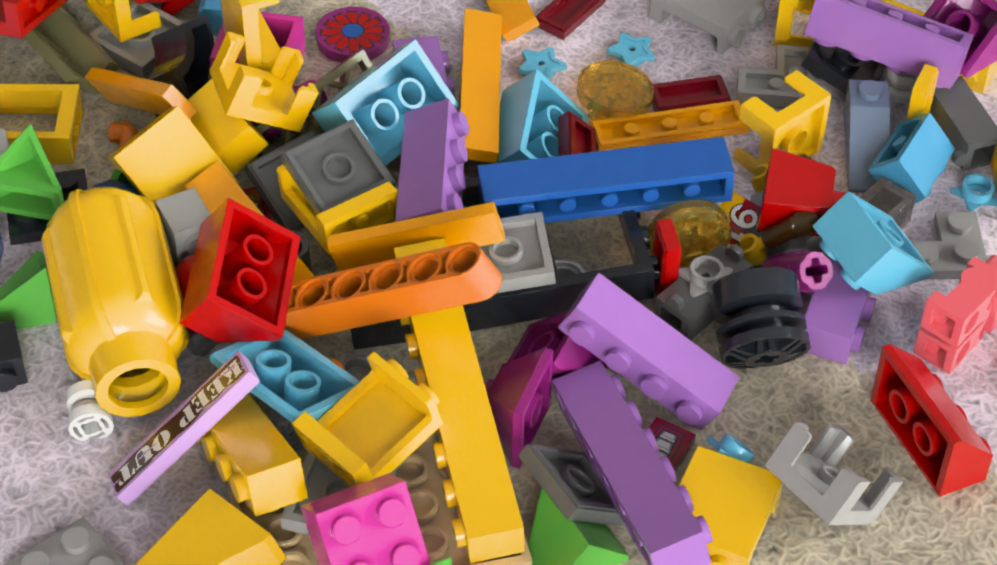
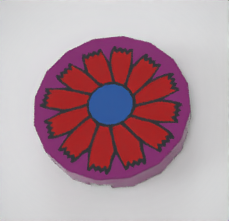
M349 6L335 9L321 18L317 23L315 39L319 51L327 58L340 63L364 49L371 61L382 55L388 48L390 40V27L387 20L378 12L365 7Z

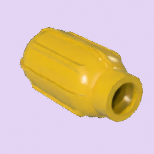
M93 187L84 191L76 189L70 192L68 199L57 208L47 223L46 230L41 238L65 357L71 370L83 380L92 381L95 398L102 409L110 414L123 417L143 416L160 410L172 402L178 394L181 377L177 360L190 341L187 327L179 324L184 302L162 218L153 202L144 196L115 187Z

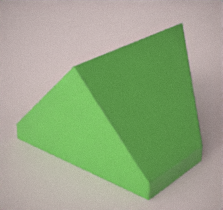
M30 123L0 156V212L50 220L57 208L64 202L62 188Z
M38 250L0 288V323L14 320L16 330L57 322L45 255Z
M541 487L528 543L532 565H619L629 560V555L606 524L567 520Z

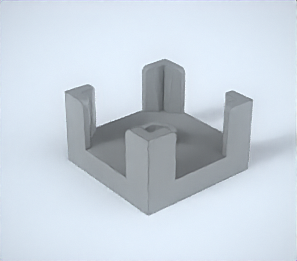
M795 422L765 466L827 525H869L875 521L900 488L903 481L891 470L885 469L865 495L863 492L870 484L865 477L857 476L851 469L839 471L835 467L853 443V436L841 425L830 424L823 431L811 450L803 452L810 442L812 434L808 431L810 428L808 425L802 422Z

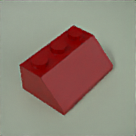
M227 198L200 225L179 324L215 342L279 341L284 334L301 236L242 204Z
M892 344L882 346L870 401L938 496L941 497L986 480L993 457L990 446L984 438L978 436L969 424L963 409L959 405H955L945 392L939 377L936 374H932L920 358Z

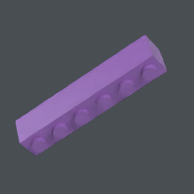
M600 360L552 380L560 409L646 564H712L707 544L713 542L709 526L702 515L694 517L692 513L694 505L684 485L676 487L674 483L677 481L676 475L666 455L658 457L659 448L655 437L649 427L641 429L642 420L633 400L625 402V390L618 375L613 374L610 376Z

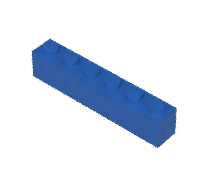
M724 137L477 165L480 204L494 202L500 218L542 212L544 223L622 214L623 211L630 210L642 212L732 201L735 173Z

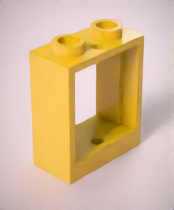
M0 84V113L58 114L55 131H35L50 164H74L84 112L80 85ZM6 131L9 146L23 131Z

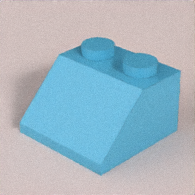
M849 191L813 225V228L822 238L819 246L832 260H838L843 267L840 271L841 276L856 290L862 287L875 295H879L927 279L934 273L890 215Z

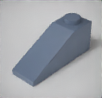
M849 79L843 108L848 191L885 194L868 169L890 137L888 82Z

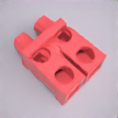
M991 255L985 262L974 256L968 262L966 270L962 272L959 284L947 296L935 291L927 299L920 324L921 328L918 331L913 350L914 354L950 374L982 339L984 331L990 334L997 327L996 255Z

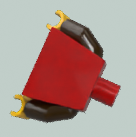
M772 148L769 165L766 163L759 164L754 171L755 177H752L750 180L755 193L763 191L757 232H761V236L758 238L755 234L751 233L742 236L740 246L744 252V258L752 263L754 267L760 265L765 260L767 253L764 248L766 247L772 250L792 239L804 236H819L813 225L847 193L834 190L836 170L833 166L817 162L803 153L795 155Z

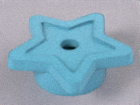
M620 33L619 43L607 49V54L616 56L618 61L624 64L626 68L641 65L645 61H655V55L648 49L651 44L650 37L633 38L626 33Z
M553 47L540 52L525 49L522 52L525 62L519 67L518 73L528 75L537 69L549 80L554 77L556 72L566 70L567 66L566 63L555 58Z
M966 174L962 186L950 189L951 194L965 200L969 211H974L981 205L997 207V198L994 196L996 190L995 183L985 175Z
M728 433L724 435L720 442L710 435L706 440L718 453L750 463L755 456L747 446Z

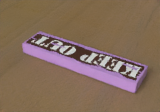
M238 350L108 473L116 498L127 506L132 504L259 383L260 380L246 356Z

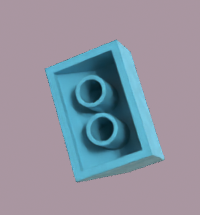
M413 40L390 51L313 111L312 114L324 132L353 119L382 163L386 166L402 152L406 112L447 98L451 100L455 109L459 104L418 42Z
M537 69L503 90L499 117V154L496 163L558 156V117L570 111L588 124L589 116Z
M285 328L283 337L279 341L237 342L210 354V363L220 368L239 350L250 360L260 380L250 392L291 422H294L305 411L318 421L360 382Z

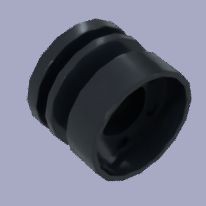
M780 267L747 269L724 276L710 287L709 294L714 321L721 324L716 331L718 344L721 345L719 353L723 365L736 369L777 366L794 361L811 349L809 334L805 331L807 329L806 318L798 312L803 303L798 276L794 271Z

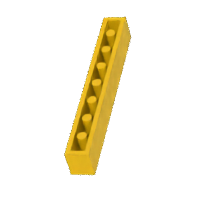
M440 238L393 248L394 258L447 247L445 239ZM463 305L401 318V326L409 324L411 330L410 334H405L409 359H418L420 366L419 369H414L416 385L421 382L426 384L440 401L437 408L444 424L436 430L439 441L433 442L432 448L437 469L446 468L448 476L447 480L442 481L447 508L456 507L458 518L452 519L451 522L457 548L466 547L469 563L525 552L524 526Z

